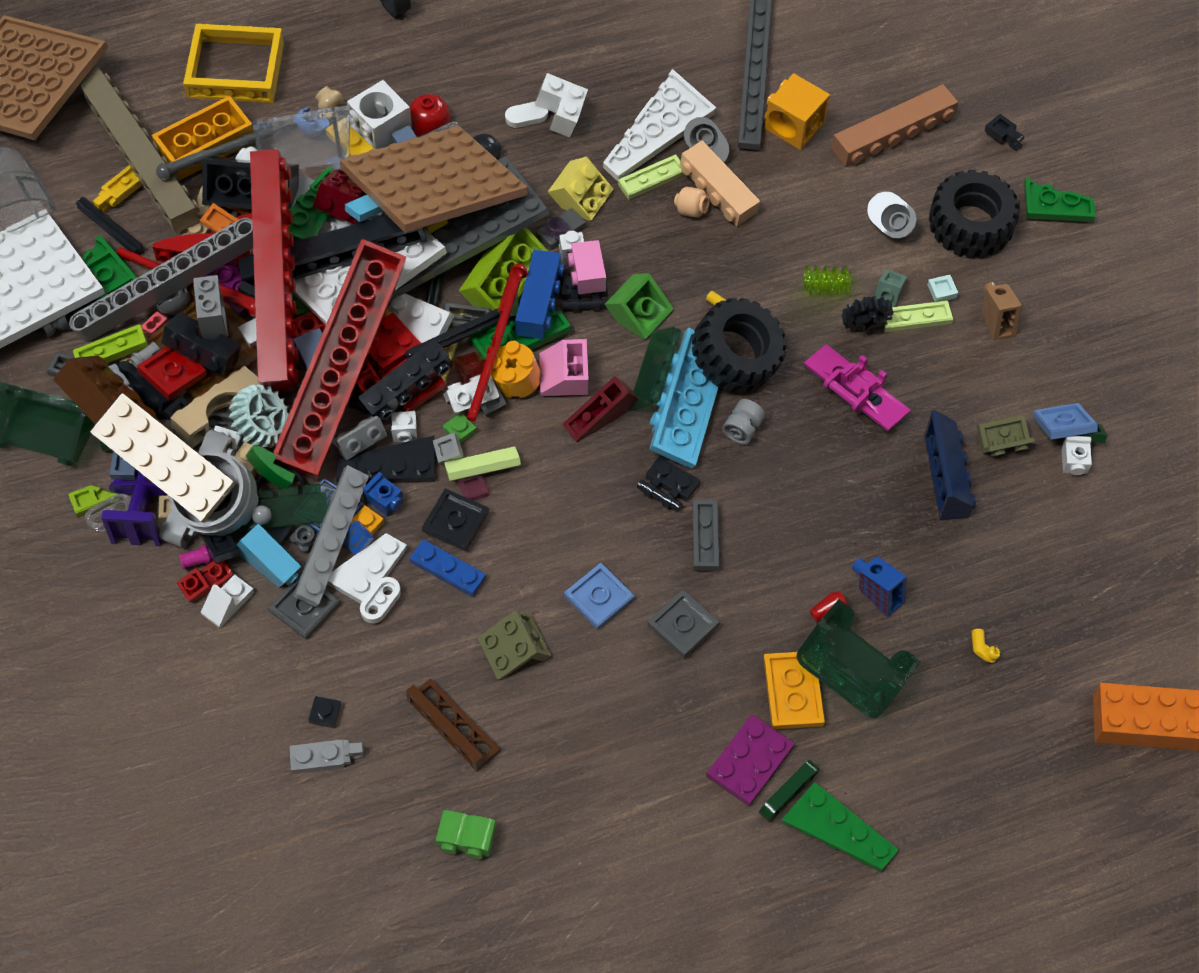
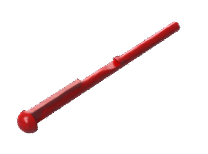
M122 247L117 250L118 256L151 270L161 265ZM220 284L225 301L249 310L250 316L256 317L255 298Z
M515 264L510 269L497 310L501 314L495 329L492 345L487 349V357L467 415V420L470 422H475L521 280L528 276V270L523 264Z

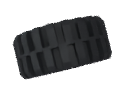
M968 170L967 173H964V171L957 172L955 176L950 175L937 187L929 213V226L931 232L935 233V239L939 243L942 242V246L947 250H953L954 254L959 256L964 254L968 258H973L974 256H978V258L986 257L988 253L993 255L999 249H1003L1013 236L1020 214L1019 200L1016 199L1015 191L1013 189L1010 190V185L1006 181L1002 182L1000 177L995 174L992 176L983 170L981 172H976V170ZM964 206L977 207L989 214L992 219L981 222L972 221L963 217L956 209Z
M728 298L726 301L722 300L716 303L714 307H711L696 326L691 341L692 345H694L692 347V354L697 357L695 362L698 368L701 367L703 369L702 374L706 378L710 377L713 380L712 383L716 386L722 385L724 386L723 389L728 391L735 389V392L756 390L771 378L784 361L786 356L785 350L787 349V342L783 339L785 337L784 330L779 327V320L776 317H772L769 309L760 307V303L756 301L751 303L749 299L740 298L738 301L737 298ZM723 332H734L744 337L753 348L755 359H747L735 354L727 346Z

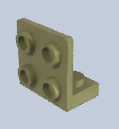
M519 610L513 611L478 637V641L494 674L499 680L507 677L530 659L545 662L552 657L532 615Z

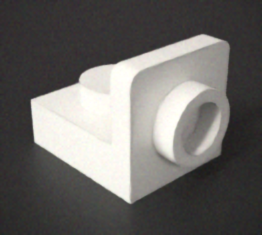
M415 411L393 412L391 414L393 442L404 443L417 440Z

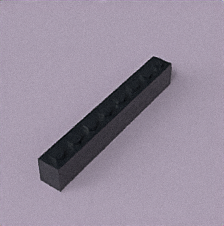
M383 215L295 241L294 247H290L291 255L294 256L295 269L291 270V276L297 280L351 264L361 239L391 251L402 249L406 246L409 247L419 242H426L427 238L424 227L405 233L388 215ZM254 254L238 258L241 280L255 287Z

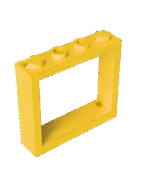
M196 24L183 82L187 98L221 100L230 95L234 101L274 103L284 47L282 29ZM203 42L272 46L266 80L247 81L196 78Z

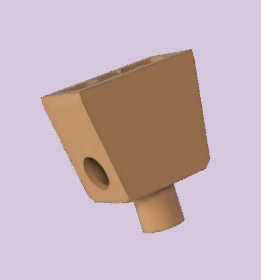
M994 282L987 283L983 287L985 294L982 313L992 339L998 340L1016 336L1022 308L1020 301L1008 284L996 285Z

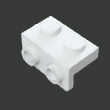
M480 375L470 378V382L462 385L461 382L448 386V390L443 395L446 403H451L454 413L470 408ZM490 376L481 404L499 397L492 376Z

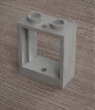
M218 275L193 278L197 320L202 338L213 340L220 334L229 338L226 307Z

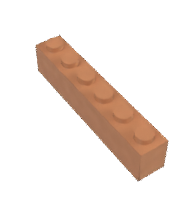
M942 84L834 134L831 149L845 167L853 163L857 164L870 155H876L885 148L897 145L902 140L913 138L926 129H932L943 121L951 120L955 116L958 101Z

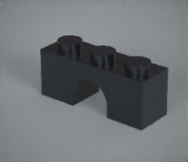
M179 312L164 326L161 344L223 377L238 362L241 344L222 334L213 340L200 338L198 336L200 328L198 321Z

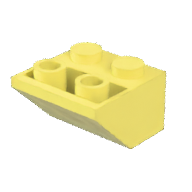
M587 157L569 161L548 190V193L562 209L569 210L572 208L582 218L591 221L611 194L613 188Z

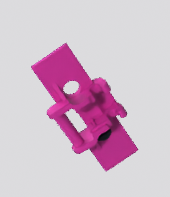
M826 344L804 362V366L825 381L823 386L826 389L834 391L852 406L851 409L855 412H864L888 432L911 412L908 407L882 388L887 380V373L881 370L878 373V377H876L867 370L868 359L864 355L859 357L857 365L855 363L851 364Z

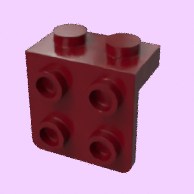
M333 170L320 182L313 207L351 224H356L358 220L345 211V204L367 194L343 170Z

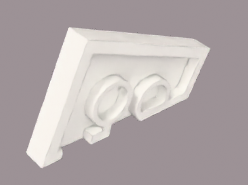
M405 293L393 299L388 307L390 314L394 312L421 343L447 332L454 318L452 313Z
M386 533L332 571L327 585L361 604L374 585L380 579L390 574L407 551V545Z

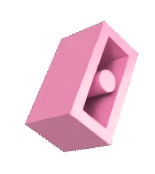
M599 240L571 243V253L567 254L569 267L574 269V272H571V280L573 286L577 285L578 294L606 291V274Z

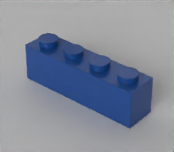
M541 250L533 251L515 320L517 336L544 339L546 330L550 331L552 322L550 312H555L556 299L554 296L555 294L559 295L561 281L558 280L559 277L564 276L565 263H561V253Z

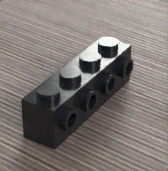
M433 339L360 395L358 399L372 418L378 416L382 422L402 405L408 403L420 391L426 389L433 381L444 375L453 367V363L445 350Z

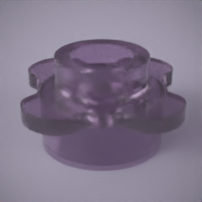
M560 217L550 218L547 221V226L543 227V233L551 235L557 241L559 240V235H563L570 230L569 224L565 223Z

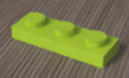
M138 324L74 349L73 353L75 358L98 355L109 363L140 351L149 345L143 328Z

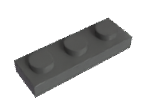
M693 500V570L718 571L717 500Z

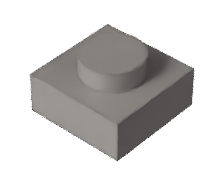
M451 433L433 440L439 464L443 465L444 462L464 457L458 434Z

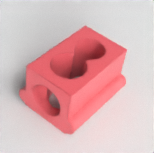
M155 312L141 326L145 336L155 342L163 334L164 326L168 323V319L159 312Z

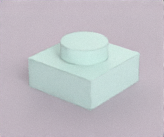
M951 275L928 280L927 286L934 302L957 298L958 291Z

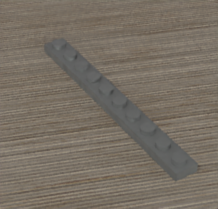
M750 0L738 148L760 150L771 0Z

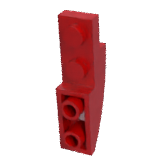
M214 233L187 234L153 243L152 248L156 261L164 263L212 236ZM249 251L231 260L227 264L239 266L238 258L250 255Z

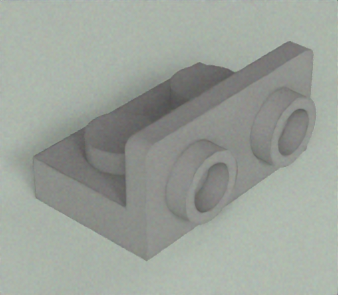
M378 416L370 417L361 421L347 432L341 433L333 440L332 446L342 457L348 460L386 437L387 433Z

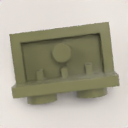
M1025 415L976 425L982 453L991 452V456L1005 454V448L1013 447L1014 451L1029 448L1028 443L1035 442L1034 437L1030 438Z

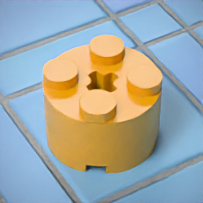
M510 341L499 348L491 376L503 396L507 398H512L511 396L526 397L533 393L540 383V367L533 352L527 346L519 344L517 341Z

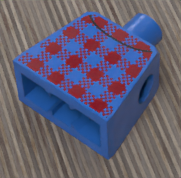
M875 557L869 563L862 558L855 561L852 570L859 575V590L885 616L889 617L905 603L907 576L879 557Z

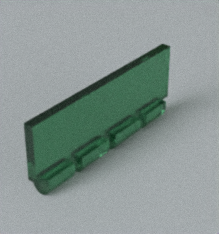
M670 327L652 332L633 391L639 400L629 408L630 411L652 407L653 403L657 404L661 401V396L665 389L664 385H666L667 376L671 369L670 366L673 363V357L677 350L676 347L682 334L680 329Z
M320 484L304 485L303 495H299L298 486L278 488V497L275 498L273 489L257 490V496L259 497L257 506H266L271 511V520L267 524L260 525L263 529L322 523L328 510L326 492L321 493ZM251 518L245 526L242 525L234 532L252 530L257 524Z

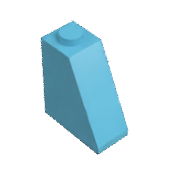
M259 524L236 545L239 550V556L278 587H281L284 583L289 586L299 576L296 571L301 566Z

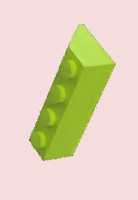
M526 227L487 248L459 289V292L472 306L490 308V312L498 309L511 267L515 264H523L529 270L533 251L548 250ZM522 278L518 289V298L523 292L526 278Z

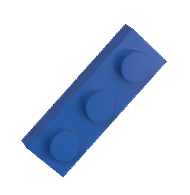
M424 539L409 558L410 563L472 598L486 580L485 573Z

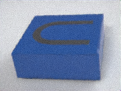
M354 521L349 527L343 543L356 555L369 546L374 537L360 521Z

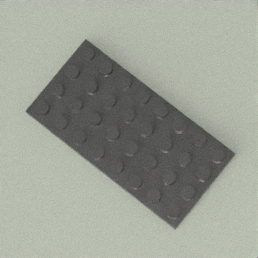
M507 156L498 161L528 187V195L448 219V224L431 233L435 239L445 246L447 253L395 290L391 300L549 215L547 207Z

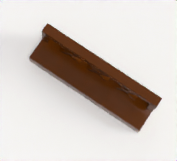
M431 678L419 688L413 684L406 690L407 701L476 772L500 752V748ZM430 688L437 694V703L430 702L424 695ZM451 708L454 712V720H448L439 709ZM457 726H468L472 730L471 738H466L457 729ZM474 744H486L491 750L483 756L474 747Z

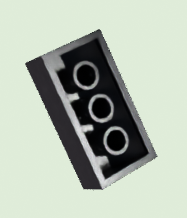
M216 157L203 159L202 205L211 206L214 203L221 207L252 209L250 160ZM287 164L291 168V180H288V188H291L292 202H289V209L293 205L299 188V164Z

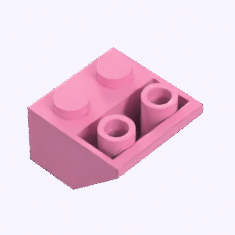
M587 339L562 340L539 353L541 396L588 395Z

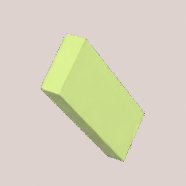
M673 155L618 179V185L628 200L685 176L680 168V159L677 155Z
M948 301L892 307L894 313L892 320H887L888 324L882 326L884 333L952 324L953 317Z
M515 447L444 462L449 481L521 465L520 457Z

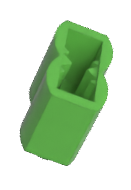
M443 810L436 837L437 847H440V850L447 854H456V851L465 852L468 857L478 860L483 857H490L497 827L496 821L486 817Z

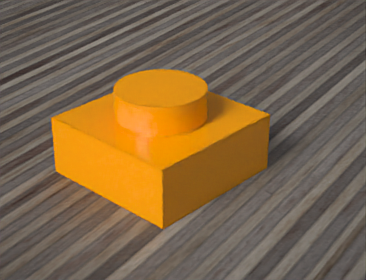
M364 505L352 518L350 526L354 521H360L373 536L384 524V518Z

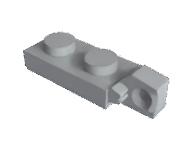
M341 739L289 746L292 774L345 768V765L351 764V759L364 758L362 742L349 743V740Z

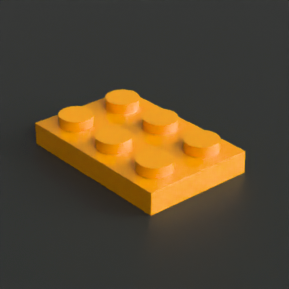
M815 651L764 654L763 661L772 728L790 729L824 726L825 721Z

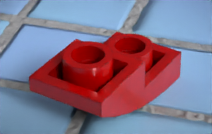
M225 560L216 564L212 561L202 570L195 568L176 583L191 603L209 595L214 584L219 588L223 587L233 577L234 572Z

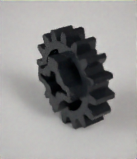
M876 296L864 297L862 301L854 300L853 304H847V308L842 309L843 314H841L845 328H850L851 331L859 329V332L871 331L874 327L879 329L880 326L887 325V320H892V315H894L890 300H885L884 297L876 299Z

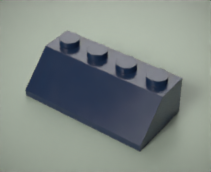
M932 411L924 439L940 520L969 518L972 509H975L976 500L974 494L970 492L971 475L966 473L967 455L966 452H962L961 448L963 443L962 432L958 431L956 421L938 411Z

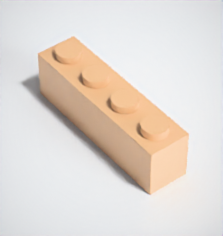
M703 140L682 153L680 161L682 172L695 182L697 188L705 191L711 203L723 212L728 221H732L738 227L757 214L760 200Z

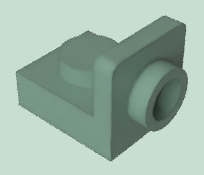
M885 269L874 296H876V299L884 297L885 300H890L892 307H895L907 276Z

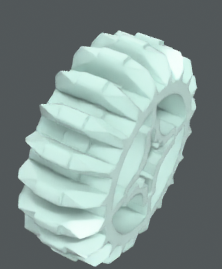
M254 384L249 385L238 391L231 400L232 404L229 407L230 411H232L229 418L234 420L231 427H236L238 430L236 435H242L243 442L249 441L251 445L255 444L263 449L276 446L289 415L287 410L290 406H285L283 403L285 398H279L278 391L272 392L271 386L264 388L263 385L258 384L256 386Z

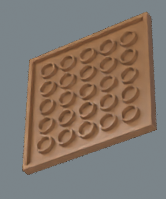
M3 15L0 19V131L36 140L109 48L106 41Z
M452 126L443 131L431 132L429 135L418 138L414 137L401 143H392L387 147L371 149L369 152L350 155L348 158L340 160V168L405 233L528 195V187L460 126Z

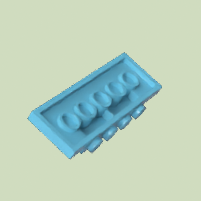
M688 328L684 332L679 351L673 353L668 361V366L671 367L670 373L667 372L662 380L665 390L659 394L656 400V405L659 406L658 412H654L650 420V425L653 426L651 432L653 433V438L649 450L692 469L697 463L719 386L713 384V380L710 377L706 378L702 374L703 369L701 367L698 368L695 362L697 357L692 354V347L694 345L691 342L695 331Z

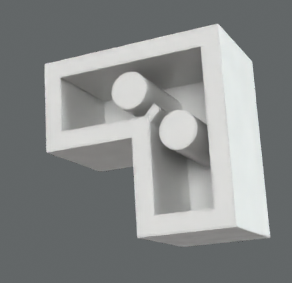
M547 73L535 105L555 113L549 130L570 138L577 124L588 89Z

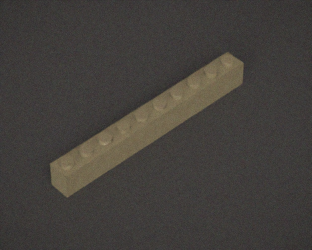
M99 67L91 69L78 85L80 94L128 165H130L136 177L139 178L140 183L176 234L199 223L197 213L200 212V209L194 199H189L190 195L185 185L180 186L176 172L170 174L169 180H162L157 176V166L161 163L168 164V161L164 156L160 157V151L155 142L151 143L149 141L150 137L146 129L140 128L141 124L135 114L131 115L126 100H121L122 97L117 87H112L108 74H103Z

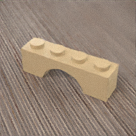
M244 366L240 370L232 372L221 383L215 384L202 396L196 397L185 408L177 410L170 417L171 428L175 430V435L188 446L194 448L203 441L206 433L209 431L208 420L212 413L221 408L230 407L232 404L231 400L241 389L253 384L255 386L257 384L260 385L258 377Z

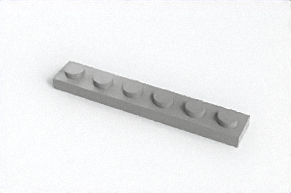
M348 465L343 469L294 592V597L315 607L319 605L360 501L363 488L367 483L368 475Z

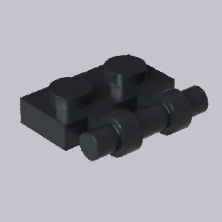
M571 275L560 277L562 300L571 299L562 301L563 310L572 309V312L579 311V309L593 308V310H600V308H607L605 303L609 298L600 299L601 297H608L607 276L606 291L578 294L577 285H572Z
M659 456L646 473V479L651 482L647 483L641 479L637 484V488L643 491V494L648 498L653 497L662 502V506L665 508H672L679 512L683 503L679 502L677 498L687 502L699 486L700 480ZM661 487L670 493L666 494L658 488Z

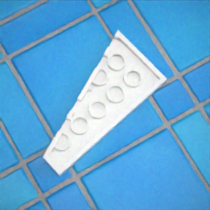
M672 69L667 80L660 85L656 95L651 97L637 116L633 126L625 132L622 141L614 147L605 159L603 168L618 181V179L627 176L683 137L685 127L690 120L696 117L709 119L716 114V107Z

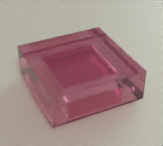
M481 474L457 480L464 497L476 501L489 496Z

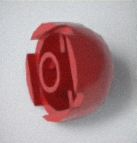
M424 94L415 98L409 105L412 130L416 136L422 137L429 135L431 132L449 129L451 114L447 103L441 97L434 94Z

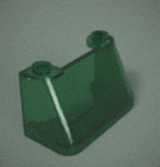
M0 382V447L4 448L5 444H10L57 457L58 463L72 466L73 462H78L92 434L90 431L94 428L95 424L74 401Z
M838 599L799 648L797 660L803 668L863 714L872 718L879 717L900 692L921 661L911 653L902 650L897 651L891 659L886 657L849 629L855 619L854 612L848 605Z

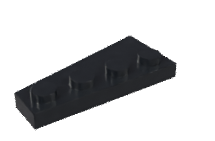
M435 436L358 453L348 460L344 457L337 458V484L343 469L347 465L368 475L366 484L378 472L382 473L383 477L391 483L435 482V448L433 444Z

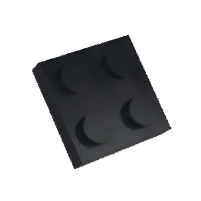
M445 488L423 524L422 532L467 551L487 517L489 507Z

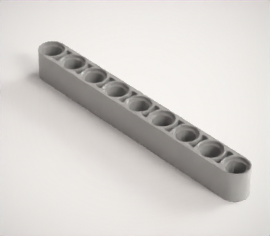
M249 218L239 219L80 310L71 317L70 327L82 340L91 341L193 283V278L203 277L253 248L252 220Z

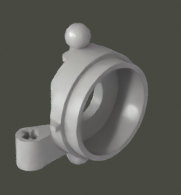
M211 429L206 433L198 451L202 457L236 483L231 489L232 497L228 506L221 511L213 512L203 523L169 496L172 508L160 529L159 537L161 540L180 548H185L189 545L192 537L198 533L202 535L225 536L236 531L242 525L245 526L251 518L259 525L267 524L271 520L270 509L262 505L257 506L259 497L257 496L254 476L241 461L234 457V438Z

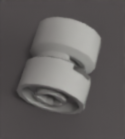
M741 399L736 404L732 414L727 418L722 430L732 441L746 445L753 438L756 429L759 428L766 414L757 403L748 399Z

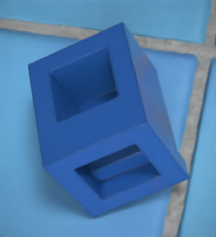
M380 472L363 488L365 501L386 516L392 511L399 509L403 502L402 490L384 478Z

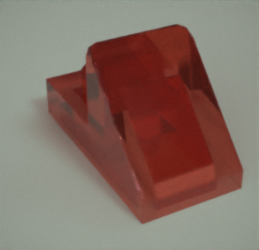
M475 351L453 359L463 384L469 383L470 378L480 375L486 359Z

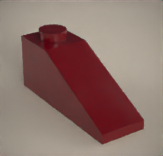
M614 376L563 423V426L574 440L579 442L623 415L639 399L624 381Z

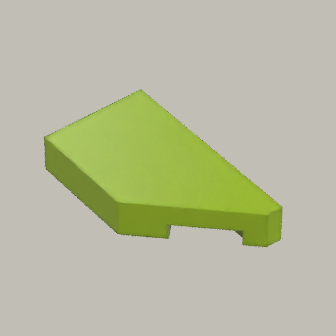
M94 485L68 494L77 518L121 501L117 493L101 490V488Z

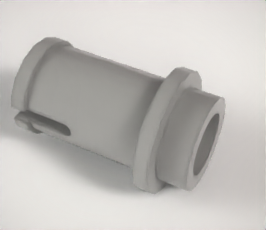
M152 342L140 352L132 353L130 361L137 368V365L158 353L160 348L155 342Z

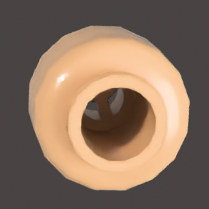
M684 187L680 193L676 194L674 204L680 215L699 218L708 211L709 197L702 189Z

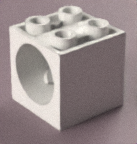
M384 80L347 101V116L350 120V126L374 149H380L392 144L391 133L410 126L412 129L410 107Z

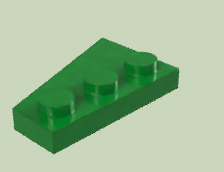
M1025 177L1026 219L1094 222L1096 217L1094 198L1071 191H1058L1052 189V185L1045 183L1042 186L1033 183V179Z

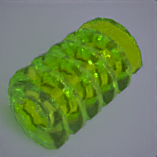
M806 265L803 273V292L805 288H808L809 294L812 295L814 288H817L818 294L821 295L823 289L826 288L828 295H831L832 290L835 289L837 296H840L842 289H845L846 296H849L852 281L851 269L848 273L847 267L843 266L839 273L837 266H833L831 272L828 266H824L821 272L819 266L815 265L811 272L810 266Z

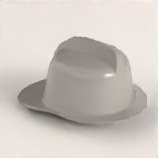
M696 117L689 121L684 130V139L689 148L703 140L725 162L729 155V144L717 125L711 119L705 117Z
M881 192L870 200L867 209L868 216L873 224L891 238L900 239L913 231L917 221L916 213L899 196L892 192Z

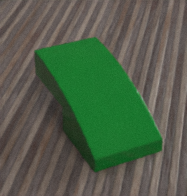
M255 444L246 453V458L264 478L277 487L285 490L292 483L295 474L273 464L276 454Z

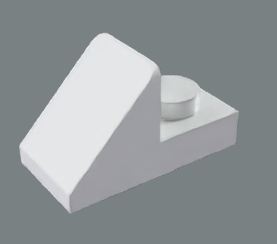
M234 574L222 588L215 584L212 586L201 614L218 628H221L254 594V590Z

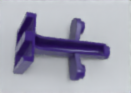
M140 472L136 481L114 479L110 483L109 491L118 495L132 494L127 511L103 510L101 519L111 544H116L117 538H129L131 545H141L142 539H153L155 546H161L162 540L159 537L160 530L153 512H147L151 494L157 496H166L168 494L154 483H150Z

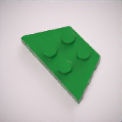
M101 235L97 236L95 239L96 245L91 251L87 250L82 259L105 292L104 295L94 299L95 302L137 278Z

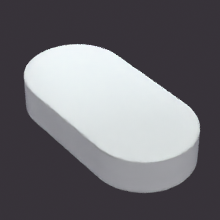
M535 102L512 106L505 112V121L507 125L513 128L542 123L548 118V109L535 105Z

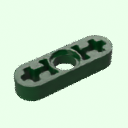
M811 760L805 762L766 801L759 810V814L768 822L772 821L815 778L820 768Z

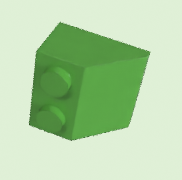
M649 273L633 274L605 303V306L619 324L642 339H646L674 309Z

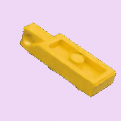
M130 165L101 187L102 191L98 194L99 196L93 200L94 205L102 212H106L111 206H117V204L121 203L142 186Z

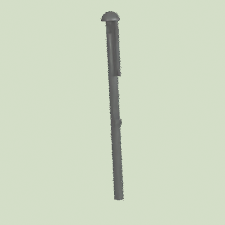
M296 116L254 133L242 135L241 138L207 151L204 149L168 164L161 163L156 168V174L162 180H169L170 174L203 162V159L217 157L297 126Z

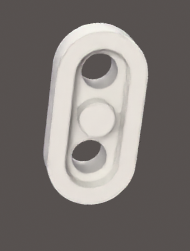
M391 577L380 579L362 601L360 612L366 622L374 624L382 621L399 599L401 590L396 579ZM385 591H392L390 595L384 594ZM371 610L378 611L376 614L369 613Z

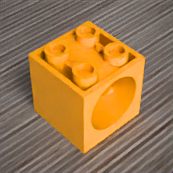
M793 73L788 80H783L778 91L775 94L772 93L767 99L766 105L768 107L764 119H766L765 130L801 150L824 125L830 94Z

